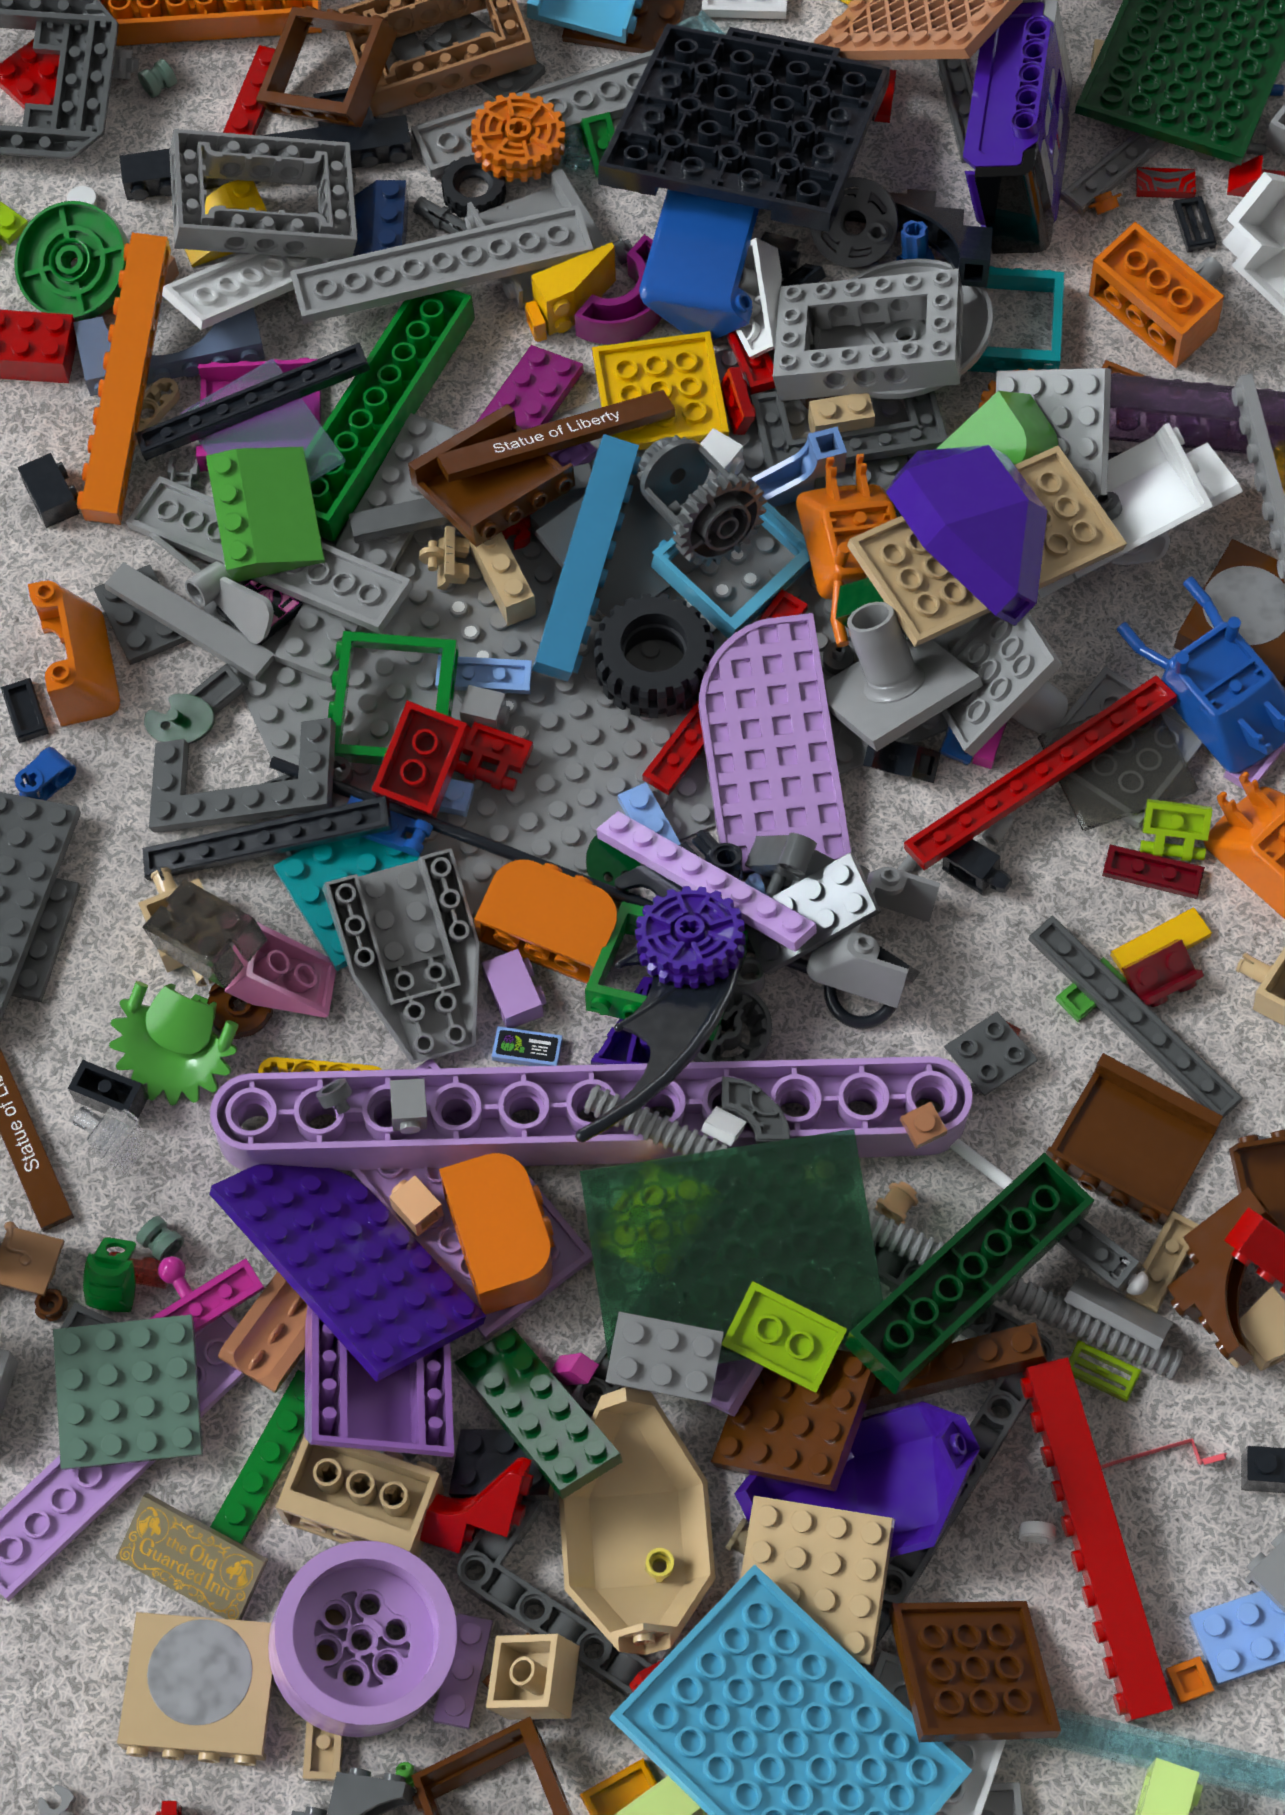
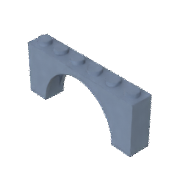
M254 307L214 324L205 337L185 350L167 355H152L147 384L154 383L161 378L195 377L199 374L198 364H209L211 362L237 363L239 361L257 362L258 360L265 359ZM103 316L73 322L85 382L90 396L98 395L100 379H105L106 370L103 369V359L105 352H110L111 343L108 341L109 331L104 323Z

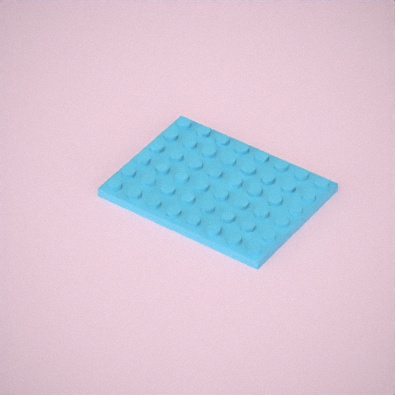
M755 1564L609 1718L708 1815H935L973 1771L943 1742L919 1743L913 1714Z

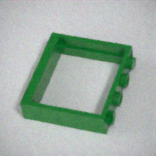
M343 631L342 641H337L336 660H340L339 670L334 671L332 676V690H336L335 701H330L328 708V718H332L336 723L334 757H344L350 763L381 765L388 749L384 747L342 744L353 647L442 654L435 711L452 717L459 657L457 640Z
M627 902L621 903L617 912L616 927L606 947L602 948L585 988L586 1011L625 1019L632 1015L647 998L646 995L603 986L624 935L636 936L635 929H638L636 921L638 916H644L642 912L644 906ZM748 930L742 932L745 934L746 942L745 945H742L745 949L743 963L748 953ZM721 1020L716 1029L714 1030V1032L712 1033V1035L709 1037V1040L714 1041Z

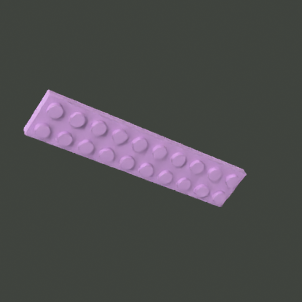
M228 1312L195 1333L200 1417L207 1413L245 1376V1374L218 1358L222 1346L239 1324ZM59 1455L0 1511V1594L9 1602L156 1460L62 1470Z

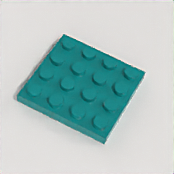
M360 836L304 848L273 866L276 874L335 970L339 971L348 965L322 889L325 882L357 874L359 877L414 862L420 857L406 854Z

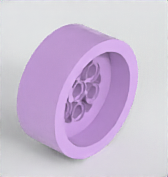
M354 1541L340 1544L319 1553L299 1569L286 1587L270 1627L268 1651L271 1671L275 1683L286 1702L298 1715L313 1726L326 1732L346 1737H370L384 1734L406 1724L427 1705L442 1685L455 1655L457 1643L456 1616L450 1596L439 1577L426 1563L409 1551L377 1541ZM363 1600L373 1601L378 1608L377 1613L373 1615L363 1613L360 1609V1602ZM328 1610L339 1611L343 1616V1623L331 1625L325 1618V1612ZM391 1624L398 1625L403 1631V1638L393 1640L388 1637L386 1626ZM358 1634L365 1636L369 1641V1648L363 1651L357 1650L352 1645L351 1637ZM320 1645L330 1646L335 1652V1658L330 1661L320 1659L316 1648ZM383 1659L391 1661L395 1666V1673L390 1676L383 1675L378 1670V1662ZM347 1670L356 1671L360 1675L361 1683L357 1686L347 1685L343 1680V1672Z

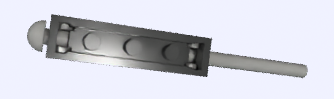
M957 1139L950 1146V1149L1002 1189H1005L1013 1181V1179L962 1140ZM1082 1219L1057 1243L1059 1247L1123 1296L1126 1293L1140 1295L1147 1290L1149 1279L1144 1272L1145 1268L1142 1264L1085 1219Z

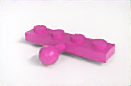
M170 1256L161 1261L158 1267V1274L164 1282L173 1284L181 1299L149 1319L192 1314L194 1316V1330L196 1333L258 1294L265 1287L249 1261L245 1258L193 1291L184 1277L186 1273L184 1262L178 1257Z

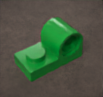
M610 112L582 118L580 124L582 140L586 151H589L595 178L598 177L600 160L615 132Z

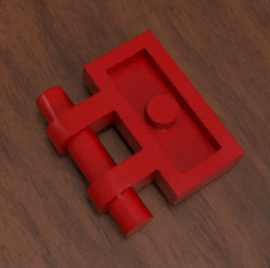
M474 721L463 748V754L471 756L469 763L459 760L455 772L465 775V779L471 781L478 779L489 783L491 788L499 791L506 789L514 792L518 780L507 775L509 770L522 774L534 748L533 742ZM483 761L497 765L496 771L493 772L482 768Z

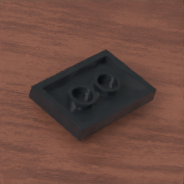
M460 1429L449 1495L451 1498L457 1499L473 1497L486 1488L517 1458H529L505 1429ZM531 1463L529 1474L534 1475V1479L528 1496L523 1495L522 1501H553L554 1488L535 1465Z

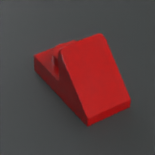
M1259 155L1242 163V165L1229 169L1227 195L1245 197L1264 172L1285 176V171L1262 169L1263 155Z

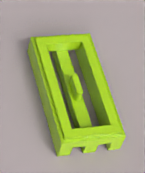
M1080 1340L1077 1341L1069 1358L1075 1379L1126 1403L1142 1371ZM1080 1352L1130 1375V1380L1079 1357ZM1077 1364L1091 1372H1094L1114 1383H1117L1125 1387L1126 1389L1124 1391L1114 1385H1111L1089 1373H1086L1074 1367V1365Z

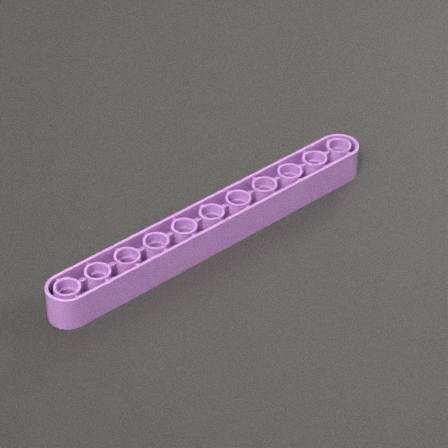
M931 1056L690 1062L666 1088L641 1108L667 1107L674 1113L668 1121L674 1122L677 1120L679 1121V1126L688 1125V1130L693 1132L696 1129L699 1131L698 1134L703 1136L704 1133L701 1129L704 1121L716 1106L722 1105V1076L739 1078L760 1087L780 1108L786 1103H798L808 1110V1113L801 1117H792L784 1113L790 1130V1145H756L754 1133L746 1123L743 1132L732 1146L728 1145L727 1147L730 1149L736 1147L738 1148L737 1152L741 1154L745 1151L748 1153L747 1157L752 1158L756 1156L757 1160L803 1159V1157L824 1159L926 1156L947 1151L957 1139L961 1138L972 1104V1088L967 1076L957 1065L946 1059ZM648 1063L249 1073L236 1076L222 1085L215 1094L210 1108V1119L220 1150L226 1160L240 1170H245L258 1164L332 1168L338 1171H350L351 1169L378 1170V1168L389 1170L399 1169L400 1167L404 1169L444 1168L491 1153L509 1155L518 1160L523 1166L645 1163L646 1161L650 1163L692 1162L693 1159L689 1156L683 1158V1153L677 1152V1154L672 1153V1148L664 1149L662 1148L663 1144L659 1142L655 1145L650 1138L646 1141L641 1134L635 1136L633 1135L634 1131L630 1129L626 1132L623 1130L624 1126L621 1125L618 1127L613 1125L606 1131L583 1143L575 1138V1134L579 1129L592 1123L584 1121L578 1116L584 1110L592 1088L598 1084L601 1086L600 1090L605 1091L609 1089L611 1090V1095L615 1096L617 1093L620 1094V1099H623L640 1080ZM345 1078L353 1091L346 1099L350 1109L342 1114H338L334 1107L324 1109L316 1097L317 1092L325 1085L337 1079ZM424 1078L427 1129H421L418 1133L403 1134L400 1131H393V1126H379L376 1123L377 1119L391 1111L390 1081ZM930 1099L941 1105L942 1111L938 1115L948 1131L946 1135L916 1149L900 1118L902 1115L916 1109L915 1103L918 1100ZM854 1101H863L872 1105L875 1112L870 1115H859L852 1112L848 1108V1104ZM524 1109L533 1110L539 1115L537 1120L527 1124L516 1123L511 1119L513 1113ZM455 1111H464L471 1115L470 1120L462 1125H449L444 1122L445 1116ZM328 1114L336 1118L332 1125L323 1129H314L309 1126V1122L319 1115ZM264 1116L268 1118V1122L257 1130L247 1131L241 1128L242 1124L251 1117ZM708 1135V1139L713 1141L714 1138Z

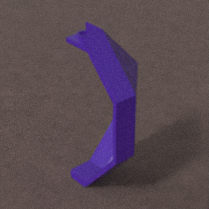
M990 445L917 451L896 474L886 491L887 495L924 549L995 616L1016 626L1037 604L1048 510L1010 458Z
M921 1401L861 1419L836 1491L750 1474L734 1494L748 1523L750 1522L754 1496L894 1518L895 1525L890 1557L935 1546L946 1528L980 1451V1447L964 1416Z

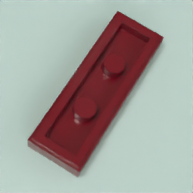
M1110 844L1102 876L1197 899L1205 867Z

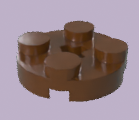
M228 975L220 978L211 987L207 1002L209 1005L212 1002L217 1003L213 1023L214 1028L222 1033L227 1020L237 1023L239 1026L234 1039L254 1035L263 1029L272 1017L273 1008L247 1003L245 1005L246 1009L243 1011H233L232 1009L235 1007L233 1002L235 1000L244 1001L225 992Z

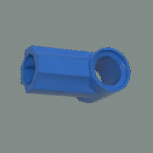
M910 220L904 223L903 230L901 231L902 254L897 256L896 261L905 259L935 260L928 244V227L923 221L916 222Z

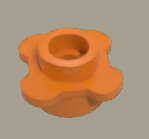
M1111 190L1095 196L1096 203L1088 207H1095L1097 215L1119 207L1117 197L1122 196V194L1112 195Z

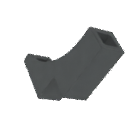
M350 1768L349 1773L336 1772L328 1811L307 1806L305 1812L292 1810V1815H382L396 1808L412 1805V1797L415 1796L416 1789L405 1782L406 1778L400 1775L384 1773V1778L381 1779L371 1777L372 1772L368 1770Z

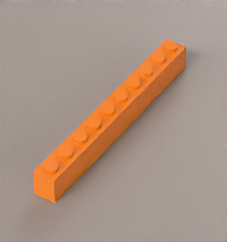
M132 232L130 243H126L124 246L123 257L124 261H126L125 270H120L118 285L121 288L120 297H115L113 306L116 320L115 325H110L108 332V341L111 343L110 352H105L103 359V369L106 370L105 379H100L98 385V397L101 398L100 406L94 408L93 425H96L94 435H90L88 439V453L91 454L89 463H84L82 472L85 486L84 491H79L77 498V508L81 509L85 521L121 525L137 440L135 433L139 429L162 303L163 286H165L171 254L168 237Z

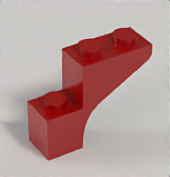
M524 1457L517 1458L486 1488L473 1497L457 1499L437 1494L427 1509L420 1541L459 1554L466 1542L472 1543L478 1528L508 1537L514 1525L518 1527L521 1525L526 1511V1506L522 1505L521 1502L523 1495L528 1496L533 1483L534 1475L529 1474L532 1460Z

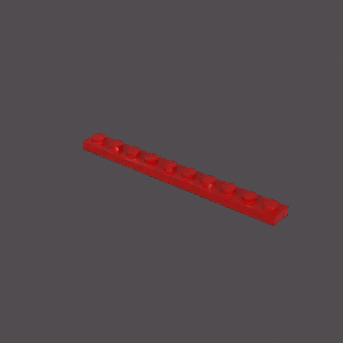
M1155 675L904 842L905 851L925 871L1174 705L1177 701V695Z

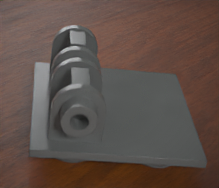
M998 1011L944 1046L973 1082L970 1085L975 1095L982 1093L986 1096L1038 1061Z

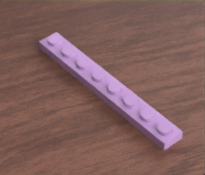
M619 811L596 829L598 839L681 887L690 886L691 890H697L700 886L706 887L708 893L717 890L721 892L722 899L731 898L734 902L733 908H739L742 918L740 920H744V923L794 952L817 933L815 922Z

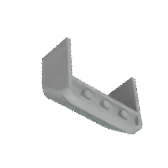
M882 867L869 873L867 883L878 906L923 921H930L940 887L939 882L892 867ZM861 924L811 952L807 964V974L812 980L898 1008L909 969L877 959L880 951L879 943L873 937L858 932Z

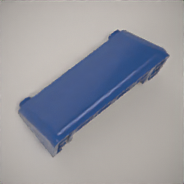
M667 189L640 284L639 293L643 303L684 334L710 331L712 341L748 325L753 309L752 300L738 286L759 209Z

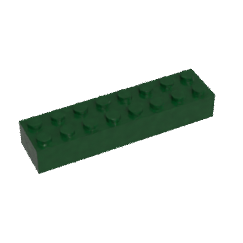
M1044 1152L849 1332L845 1346L896 1395L1084 1219L1095 1200Z

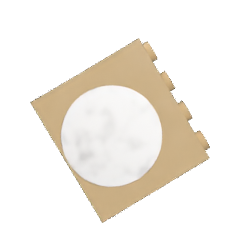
M136 1612L117 1744L122 1749L127 1750L126 1755L148 1757L149 1751L163 1752L162 1758L169 1760H184V1754L199 1755L198 1761L206 1763H220V1757L235 1758L234 1764L242 1766H256V1760L266 1761L267 1755L264 1753L273 1685V1674L268 1651L271 1623Z

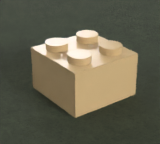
M559 1634L496 1636L486 1708L508 1720H521L529 1716L532 1719H571L580 1646Z

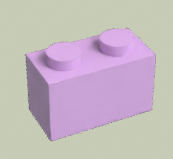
M518 949L481 963L484 978L505 1027L515 1028L544 1016L542 1005L547 1004L546 998L540 985L534 987L530 978L535 976L532 965L528 958L522 959Z

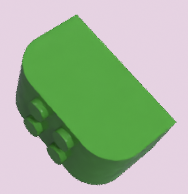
M997 391L937 449L990 445L1007 455L1015 465L1058 446V439L1053 427L1031 394Z

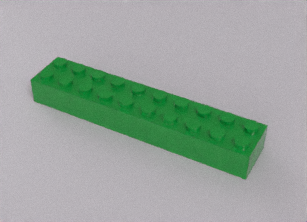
M452 289L404 300L367 357L371 370L354 377L306 451L307 467L320 536L332 542L336 540L348 521L349 514L353 513L369 488L409 415L417 412L474 322L475 313L471 295Z

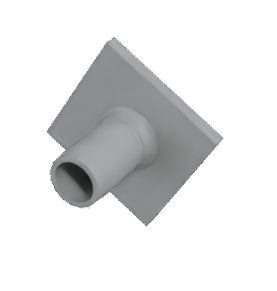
M885 602L868 603L851 613L847 626L859 661L824 682L829 712L875 751L890 744L983 686L981 678L977 673L932 639L914 647L910 639L906 640L894 609Z
M989 612L949 651L950 654L977 673L983 684L981 688L941 712L962 749L972 757L1010 718L1038 734L1051 732L1064 719L1068 707L1067 698L1048 681L1061 668L1062 663L1029 612L1016 626Z

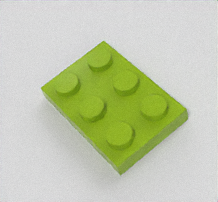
M752 1281L721 1345L816 1393L847 1329Z

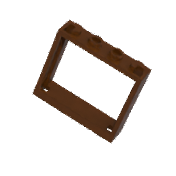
M305 6V8L292 7L256 101L273 114L361 128L396 39L397 32L387 23V19L379 15L366 17L356 12L343 14L333 9L321 11L311 6ZM310 27L369 35L344 102L284 93Z
M530 1716L411 1775L417 1791L412 1798L420 1813L424 1811L425 1815H442L436 1798L529 1752L553 1815H573L542 1736Z

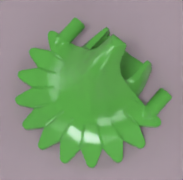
M136 981L130 998H124L119 1002L127 1017L114 1018L110 1022L111 1026L119 1031L122 1036L112 1040L109 1046L111 1049L125 1053L117 1062L116 1069L134 1070L131 1079L142 1084L147 1083L149 1100L153 1101L164 1090L167 1100L172 1106L178 1103L182 1092L191 1102L196 1103L200 1099V1086L210 1092L217 1091L218 1084L214 1074L226 1076L231 1073L230 1066L222 1057L233 1055L237 1052L238 1049L232 1042L239 1025L227 1020L219 1038L212 1031L217 1007L216 1002H212L209 1005L207 1004V998L197 994L190 999L175 991L176 985L171 983L165 985L160 990L150 1006L143 1005L142 1002L148 985Z

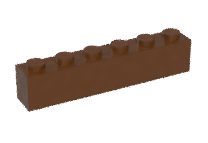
M1036 1322L950 1343L896 1395L876 1377L865 1411L1024 1372L1027 1367L1046 1363L1048 1361L1040 1330Z

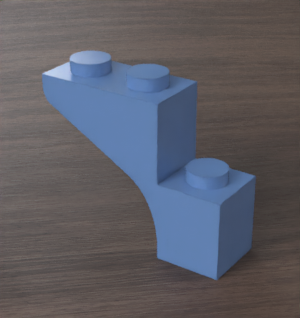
M838 426L809 433L805 445L799 452L751 478L764 491L762 496L771 506L776 507L796 502L800 493L814 490L815 479L826 476L827 457H834L833 467H837V473L845 471L847 451Z

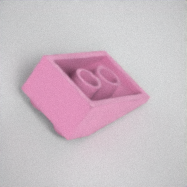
M254 922L235 937L225 992L252 1005L326 1018L330 1012L336 970L326 955L258 922Z

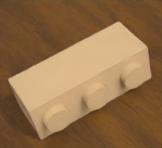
M502 532L478 547H475L470 542L471 555L507 626L536 615L535 596Z

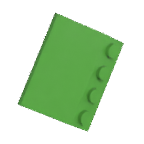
M303 446L241 448L206 456L225 567L233 581H246L325 562Z

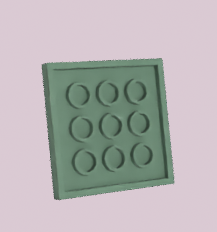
M192 1314L53 1329L60 1464L62 1470L203 1455L194 1316Z

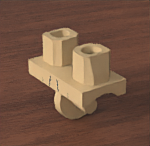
M452 526L445 527L444 536L438 540V547L437 541L430 540L428 547L422 548L419 552V560L428 565V570H437V589L447 590L450 583L465 584L469 578V564L455 562V557L466 559L469 553L470 542L465 537L455 535V527Z

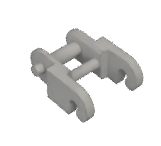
M171 455L167 471L169 479L190 489L196 488L194 481H199L200 475L197 458H195L194 467L190 469V472H178L174 466L176 464V456ZM177 476L189 477L188 482L176 481Z

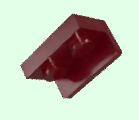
M1176 939L1121 968L1131 991L1142 1002L1151 1007L1167 1002L1169 1000L1168 995L1177 990L1181 993L1197 986L1196 981L1204 977L1202 970L1195 969L1181 939Z

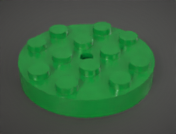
M64 201L45 208L27 224L16 247L14 268L21 292L28 302L41 312L73 314L75 322L97 317L114 304L115 297H120L121 288H119L118 280L120 270H125L126 266L123 254L125 244L129 243L127 236L112 216L92 204L81 201ZM78 258L77 264L71 267L72 260Z

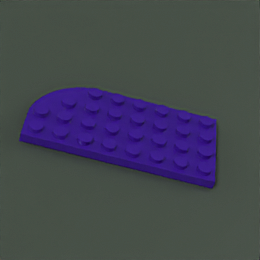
M258 1164L211 1185L209 1195L376 1382L484 1324L486 1315L371 1190L351 1176L332 1168Z

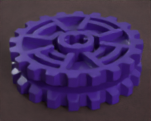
M683 886L680 892L670 889L667 890V896L665 897L657 895L653 898L652 906L645 905L642 912L644 916H638L636 921L638 929H635L636 940L639 941L637 943V952L641 954L639 956L641 965L647 966V973L651 977L659 975V982L663 984L669 981L674 982V987L682 988L684 984H689L691 989L698 988L699 983L703 982L708 986L715 984L714 979L717 977L725 979L729 976L728 969H736L739 966L738 958H742L745 953L744 946H742L746 944L745 934L742 933L745 931L744 920H740L742 918L740 909L733 908L734 902L731 898L722 899L721 892L715 890L712 893H708L706 887L701 886L697 890H691L690 886Z

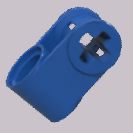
M48 747L41 751L30 764L18 772L14 780L15 786L20 792V796L47 801L60 788L66 786L76 774V767L55 748Z

